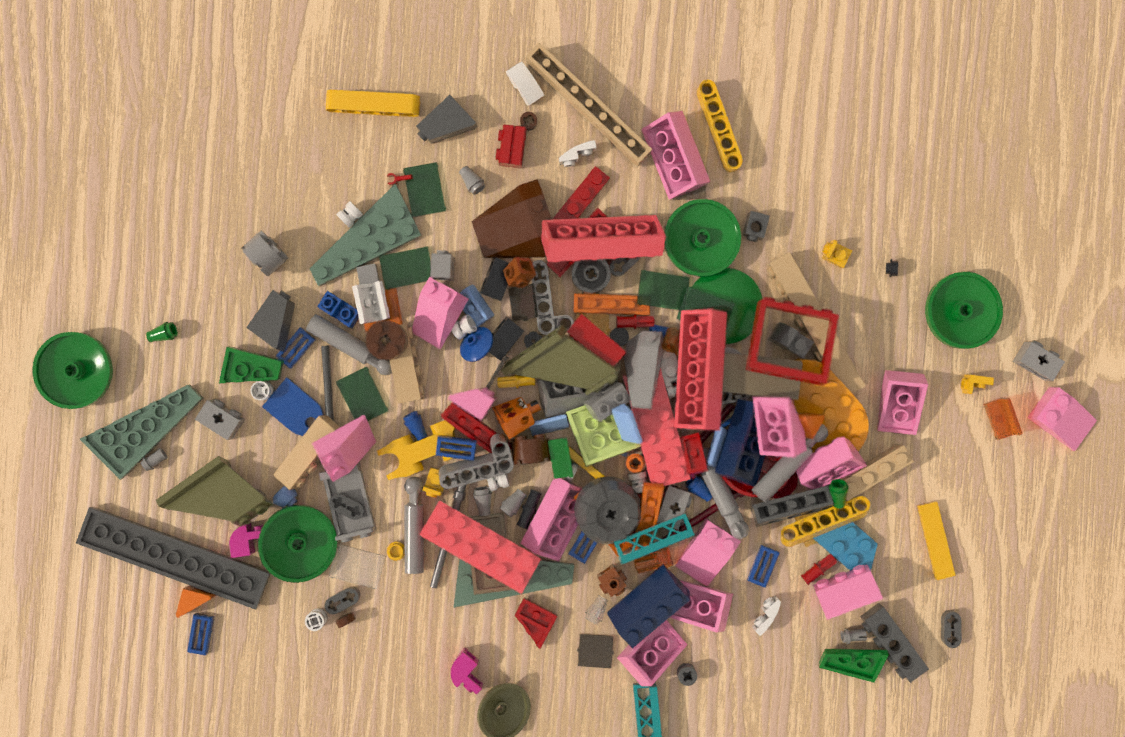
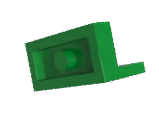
M567 437L548 440L554 479L574 477Z

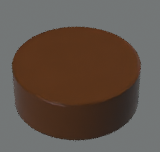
M350 612L338 618L336 624L338 628H341L356 618Z

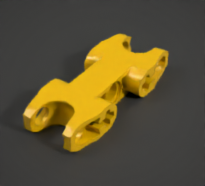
M443 420L430 426L433 435L413 442L411 435L408 434L393 440L382 449L377 450L378 456L392 453L399 459L398 469L386 475L388 480L407 477L424 470L421 460L436 455L438 435L455 437V427ZM441 441V443H445V444H452V445H460V446L472 447L471 445L456 444V443H449V442H442V441ZM441 448V449H440V450H442V451H449V452H456V453H463V452H465V451L452 450V449H446V448ZM442 456L443 461L452 459L451 457Z

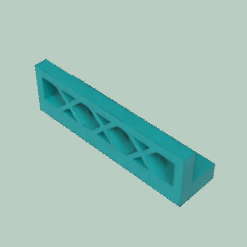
M685 513L630 535L622 541H616L614 545L622 565L695 534ZM683 519L687 528L683 532L673 529L676 521ZM661 527L669 530L665 539L655 536L657 530ZM641 535L651 537L648 546L644 547L637 544ZM624 542L633 544L631 553L623 555L619 545Z
M656 682L652 686H641L639 683L633 684L638 737H646L641 732L646 724L653 730L649 737H662ZM649 688V695L645 700L638 696L637 689ZM644 705L651 710L650 715L646 719L640 715V710Z

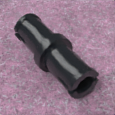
M533 489L530 490L516 525L528 529L533 514H536V506L542 493Z

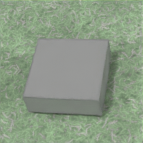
M376 264L356 267L360 284L379 281Z

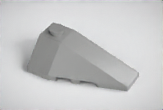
M642 331L627 342L624 363L632 408H652L665 349L662 332Z
M537 379L540 403L546 417L565 414L567 411L584 406L583 402L596 394L592 392L586 395V389Z

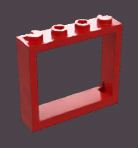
M764 297V299L758 301L745 370L819 386L826 385L828 383L839 314H834L829 309L815 310L810 305L795 306V303L790 301L776 302V299L771 297ZM766 308L829 321L820 374L757 362Z

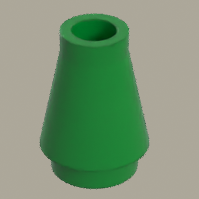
M164 322L146 333L150 343L173 340L178 335L177 328L173 322Z
M834 479L829 485L834 507L839 509L845 507L849 486L843 479Z

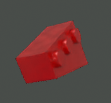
M583 314L567 330L568 336L612 366H615L626 353L624 349Z

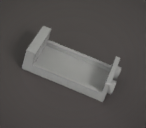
M360 463L350 473L332 482L326 471L319 473L320 480L324 481L328 502L334 494L341 493L361 503L364 507V514L358 520L350 519L330 507L336 531L335 540H341L343 543L353 540L354 536L360 535V538L371 536V532L376 530ZM341 497L333 499L335 507L339 505L346 507V504L341 502ZM358 506L355 508L347 507L352 511L353 516L356 514L360 515L361 512Z

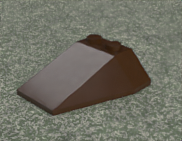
M538 179L519 185L471 221L484 258L546 257L541 241L542 220H552Z

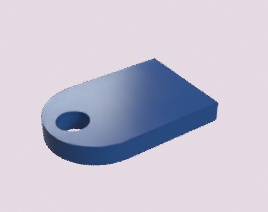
M288 377L285 378L262 406L291 432L303 436L310 428L307 425L308 418L313 417L316 420L318 416L324 415L321 405Z

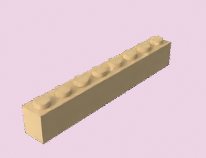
M538 43L526 56V63L636 167L650 155L652 148L541 43Z
M790 252L766 265L768 268L766 269L767 274L771 279L774 278L777 283L776 289L781 296L783 295L786 301L794 302L795 306L800 307L802 305H810L815 310L821 311L820 304ZM794 314L796 325L799 329H803L806 334L805 337L814 342L812 344L815 350L813 354L816 360L822 363L829 321ZM836 334L830 369L852 393H855L866 385Z

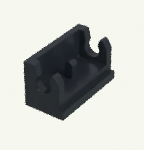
M496 257L492 259L479 292L480 294L499 301L502 300L508 285L503 270L509 264L508 262Z
M505 317L492 333L493 345L489 352L501 361L524 333V330L508 317Z

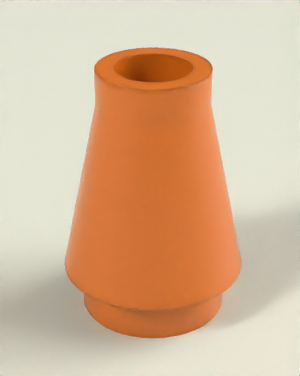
M631 454L626 460V466L629 471L638 473L644 469L645 460L640 454ZM638 459L640 464H635L633 460Z

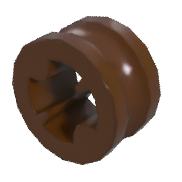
M529 111L523 113L520 117L521 126L526 127L528 131L533 130L537 126L536 115ZM532 117L534 123H530L529 126L525 125L526 121L524 119Z

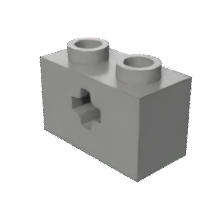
M437 250V254L432 253L430 277L434 280L454 281L455 258L448 253L449 251Z
M1037 341L1024 342L1013 362L1044 381H1054L1065 361L1060 359V355L1051 350L1048 352L1043 349L1044 346Z
M614 381L583 403L591 416L601 422L612 414V409L631 400L624 386Z
M216 398L214 400H207L195 420L226 440L233 439L245 419L240 417L241 413L234 409L229 410L224 407L225 403ZM219 415H222V419H224V421L220 422L221 418L219 417Z
M667 485L661 501L657 523L660 524L683 515L686 507L689 508L692 501L690 492ZM676 502L679 509H675L672 512L670 506L675 505ZM683 519L676 521L675 529L679 530L680 525H684Z

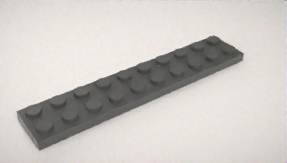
M95 507L88 508L76 544L255 610L260 604L271 574L261 568Z

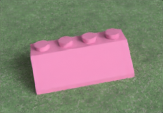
M683 111L668 112L641 129L647 145L652 148L651 155L669 200L710 183Z
M564 478L553 479L520 544L534 554L560 561L578 526L574 513L576 500L573 496L578 494L583 488Z

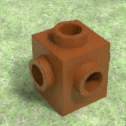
M515 257L503 270L510 287H526L536 276L531 258Z
M613 564L597 575L601 582L599 587L604 594L609 593L612 597L614 595L619 596L625 591L627 586L625 580H627V577L622 570L617 571Z

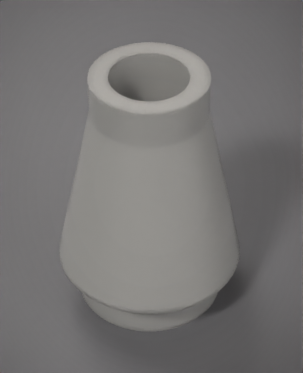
M468 166L463 167L459 171L469 193L476 195L485 188L484 180Z
M488 486L474 489L473 497L480 516L491 514L492 492Z
M517 489L516 492L501 503L500 509L511 518L517 514L527 495L520 489Z

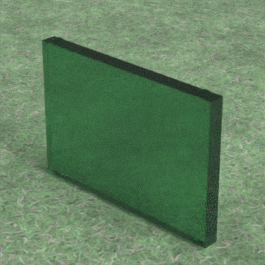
M437 162L403 168L404 175L412 174L413 179L406 180L412 217L445 212L446 206Z
M424 246L423 248L379 256L385 289L390 290L391 288L427 282L431 275V260L428 247Z
M641 270L637 304L685 311L689 277Z
M688 286L676 319L681 321V311L712 309L727 312V328L735 303Z
M367 367L336 381V385L343 395L354 419L365 415L367 421L389 411Z

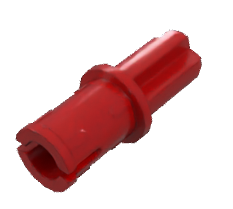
M634 314L633 316L616 317L617 328H634L636 330V328L654 327L655 325L653 316H636Z
M828 554L817 564L813 563L814 566L800 576L809 585L820 575L824 576V572L835 565L837 560L832 554Z

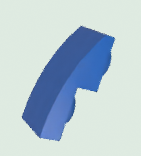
M329 291L325 293L317 306L351 329L359 319L356 308Z

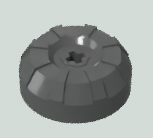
M609 476L600 477L589 482L578 494L574 507L575 518L580 529L589 539L603 545L613 544L616 541L626 539L640 524L641 500L635 490L624 480Z

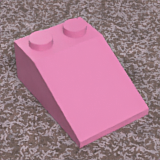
M429 277L419 296L412 327L413 333L441 349L469 299Z
M885 370L881 388L878 431L917 434L928 388V382L924 374Z
M1049 387L1027 417L1072 451H1076L1097 421L1075 398L1059 387Z
M753 397L760 455L796 457L806 451L804 429L791 399L786 397Z
M362 415L318 439L312 445L332 482L350 473L376 443V440L365 415Z
M706 518L675 566L703 585L708 586L731 558L741 541Z
M679 580L690 591V601L669 618L717 633L724 632L733 594Z
M666 620L634 648L628 645L617 659L641 686H652L683 651L687 643Z

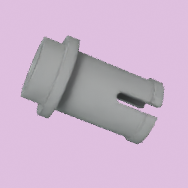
M159 448L149 457H144L141 465L146 471L154 470L157 464L168 457Z
M846 628L840 633L842 642H846V644L867 640V637H864L867 636L864 628L848 630Z

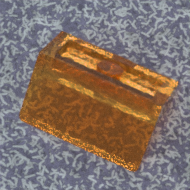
M1001 397L984 403L996 440L1023 434L1010 398Z

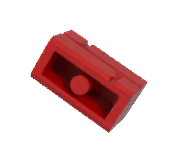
M503 124V130L499 129L498 141H501V147L496 150V160H499V166L522 168L527 133L526 127Z

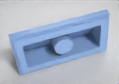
M470 285L460 292L461 295L469 299L463 311L466 315L469 314L473 318L477 327L494 316V313L474 285Z
M626 404L612 409L621 439L641 444L642 438L633 412Z
M566 414L537 420L529 428L532 436L566 429L569 427Z
M720 427V431L715 430L706 459L707 465L714 468L717 467L728 432L723 427Z

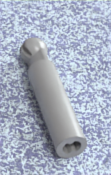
M317 314L309 321L306 331L362 364L368 363L374 366L381 375L392 374L390 360L374 357L368 351L366 343Z
M822 424L814 439L805 438L806 451L796 457L782 456L751 489L753 493L766 503L812 454L811 448L817 442H822L827 438V427Z
M709 447L704 449L706 459L709 452ZM708 466L709 471L702 472L701 475L721 515L724 516L731 535L736 539H743L748 535L749 527L739 511V506L722 476L715 473L716 468Z
M410 477L404 484L405 491L409 494V503L404 505L405 573L420 574L424 572V538L419 535L424 527L423 504L418 502V494L423 489V483L418 477Z

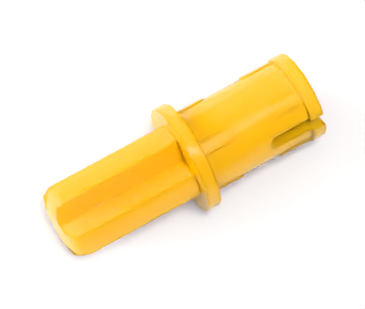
M520 375L498 377L497 385L498 388L516 387L517 389L519 386H535V378Z

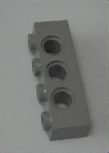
M828 486L770 500L766 503L754 504L751 510L756 527L826 510L831 508L834 503Z
M878 603L860 616L864 621L861 623L868 633L872 632L875 636L873 638L875 644L879 648L883 647L884 650H888L889 656L887 660L890 664L894 663L897 666L895 671L902 680L906 678L911 683L929 670L882 605ZM885 624V629L882 632H878V627ZM896 640V645L890 648V642ZM907 655L906 662L901 663V658Z

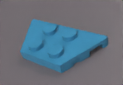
M853 522L813 538L850 571L855 566L866 564L870 570L872 569L878 544Z

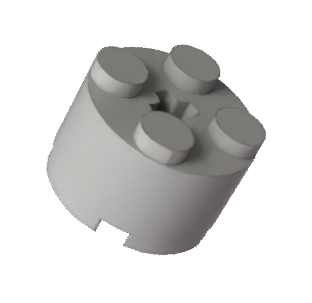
M262 230L241 248L250 261L260 267V270L268 277L289 258L281 249L279 250L277 243Z

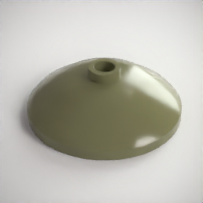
M501 683L491 688L484 695L477 712L478 725L484 735L487 737H514L524 728L529 719L531 709L530 699L526 691L514 683Z

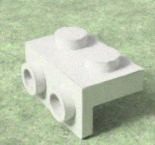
M382 281L352 286L360 324L373 323L390 318Z

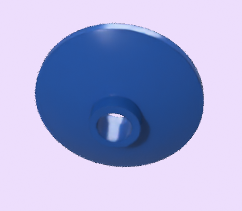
M477 327V331L474 333L466 334L460 345L462 358L468 362H476L484 358L493 345L492 332L485 327Z

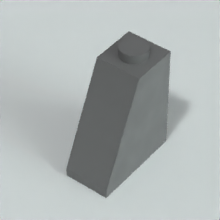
M448 95L416 125L419 130L417 133L424 142L428 140L431 144L478 127L471 116L451 95Z
M272 290L246 328L274 349L283 352L286 348L295 303L289 300L291 296L281 290L279 293Z

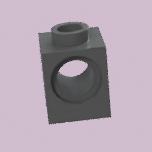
M750 211L742 236H746L747 240L753 242L762 240L765 237L770 215ZM752 223H757L760 226L759 232H754L751 229Z

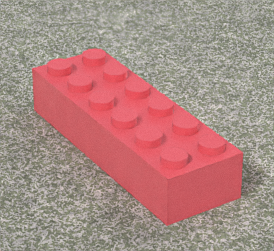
M656 215L542 220L541 241L548 262L663 256L666 236Z
M712 309L681 311L674 428L720 431L727 312Z
M660 368L652 408H632L631 401L628 403L642 438L640 448L645 460L649 482L667 486L690 480V475L687 471L677 428H674L675 420ZM627 375L622 376L624 388L629 394Z
M440 500L419 534L424 539L520 594L525 590L541 561V558Z

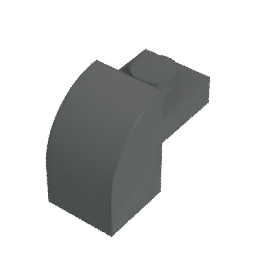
M781 322L776 325L768 338L769 341L777 346L791 351L804 359L814 343L798 333L796 329Z

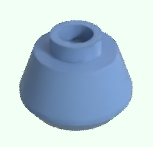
M284 486L272 498L273 504L282 508L294 505L298 501L296 499L298 494L295 489L289 490Z

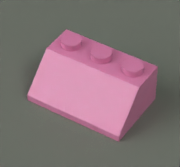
M486 387L452 394L447 399L482 420L486 417L497 398L494 396L495 392Z
M839 437L834 439L831 444L817 448L796 470L801 484L813 490L829 486L832 480L843 479L867 465L852 442L845 437Z
M867 564L855 566L853 570L848 572H839L835 577L821 579L813 585L827 620L883 599Z

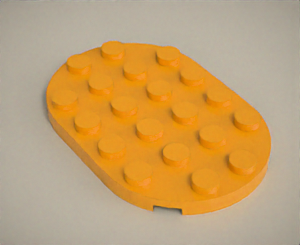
M794 359L803 361L802 371L820 374L821 362L812 359ZM831 369L826 385L819 386L800 382L799 400L791 399L797 413L808 412L825 415L822 424L828 430L827 438L822 442H817L811 448L812 453L819 447L831 444L834 439L839 437H845L851 441L856 450L859 451L866 441L869 423L866 411L856 396Z

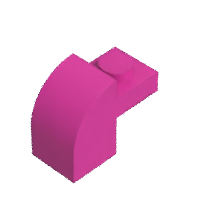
M250 522L245 526L238 527L232 533L229 541L231 558L250 556L255 553L253 539L259 538L263 525L253 526L252 530Z
M465 647L453 662L451 679L456 687L463 682V686L470 693L474 692L477 695L481 691L483 683L471 672L478 665L479 659Z

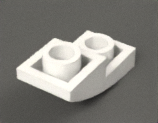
M522 61L506 71L515 89H518L526 105H531L544 96L540 86Z
M595 140L582 143L565 152L559 158V165L571 167L578 162V154H581V156L592 155L596 151Z
M776 596L769 597L763 602L764 606L761 609L765 612V615L759 616L754 621L752 627L759 636L768 629L778 613L781 601Z

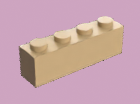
M401 324L408 336V345L405 352L399 357L390 360L398 404L421 400L423 395H425L424 384H420L419 376H422L420 365H416L415 357H418L417 348L412 344V339L414 338L413 328L409 327V324ZM387 335L385 338L386 344L391 342Z
M327 415L318 416L273 475L289 490L301 488L305 484V478L308 474L313 473L317 469V463L320 460L312 443L339 429L340 426Z
M901 444L894 445L865 462L866 467L843 478L849 486L846 501L913 463L914 461L905 446Z

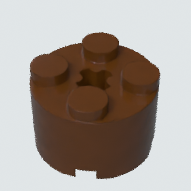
M388 320L378 321L369 328L366 334L368 351L379 359L393 360L402 355L408 345V336L405 330L396 322ZM388 335L391 342L386 344L383 342V338H386Z
M546 434L534 435L533 439H527V436L515 437L514 441L511 442L513 465H517V461H520L521 465L542 463L544 458L547 459V462H550L549 438H546Z

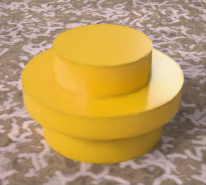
M399 541L390 543L387 547L388 557L394 561L401 560L404 557V544Z

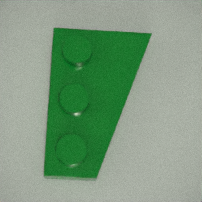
M228 346L225 351L219 384L279 380L284 361Z
M825 649L819 661V668L875 683L889 656L888 650Z

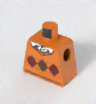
M522 397L492 407L496 419L508 439L515 437L534 425L535 421L532 414L541 410L537 400L526 404Z

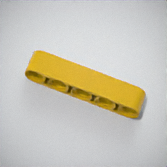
M704 80L697 89V97L723 168L727 172L732 173L737 171L742 165V156L717 87L712 80ZM702 87L710 88L711 93H703ZM715 105L718 111L711 112L708 106ZM715 123H722L724 130H717ZM726 140L730 143L731 147L726 149L722 146L721 142ZM729 158H733L737 161L736 167H732L729 165Z
M327 90L326 111L348 114L418 117L420 96L402 93Z
M858 496L845 501L844 508L839 509L833 506L786 525L781 530V543L786 547H792L864 518L869 512L870 501L864 496ZM862 504L865 510H858L855 505ZM844 511L848 516L842 518L838 515V512ZM826 518L830 521V524L823 525L820 520ZM806 525L810 526L812 528V531L805 532L803 531L802 527ZM786 533H792L794 535V538L789 540L786 539L784 535Z

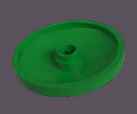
M709 199L692 200L681 205L670 216L664 230L666 236L664 247L670 261L679 270L692 276L706 277L723 271L735 260L741 246V230L734 214L726 206Z
M726 268L715 275L697 279L689 291L686 310L712 309L727 312L725 344H733L744 340L752 334L757 302L763 298L759 287L751 277L739 270Z
M957 272L945 276L932 287L926 300L925 316L931 332L939 341L949 347L970 349L987 343L997 333L1003 318V304L998 290L988 279L972 272Z
M63 332L54 335L42 344L35 355L32 373L37 390L48 402L60 408L78 409L94 404L106 393L112 380L113 367L107 349L96 338L80 332Z
M307 505L287 506L272 514L264 523L258 538L260 559L268 572L280 580L292 583L312 580L322 574L335 557L337 550L336 531L329 518L320 510Z

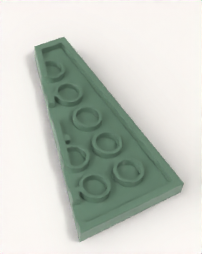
M394 184L310 268L318 286L356 269V267H360L422 236L397 185Z
M186 385L80 438V440L121 480L203 397L191 385Z
M459 559L453 608L520 595L515 590L474 595L471 565ZM541 560L522 594L572 584L574 564Z

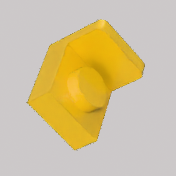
M835 239L830 241V243L827 242L822 250V253H824L822 259L840 268H844L852 250L838 244V241Z
M964 375V378L961 380L962 393L972 394L973 387L986 389V385H993L994 378Z
M430 467L423 491L426 492L427 496L437 498V495L441 496L443 494L444 488L439 482V469Z

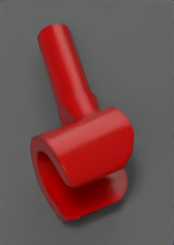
M393 173L387 174V177L395 178L393 182H388L390 186L397 184L398 181L413 179L412 174L396 176Z

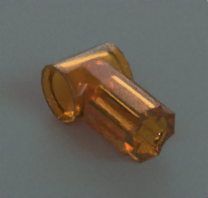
M674 327L667 328L661 345L663 350L674 353L677 357L679 356L680 329Z
M669 546L633 560L638 574L658 569L662 564L667 568L674 565Z

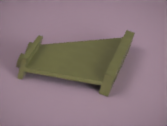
M562 324L506 362L501 372L505 376L515 374L586 389L585 394L589 395L592 392H599L606 383L611 384L616 381L621 367L619 365L616 367L612 366L565 334L567 329Z
M220 456L156 499L157 505L167 510L228 520L241 527L249 524L254 517L265 513L273 505L272 501L268 500L235 472L228 460Z

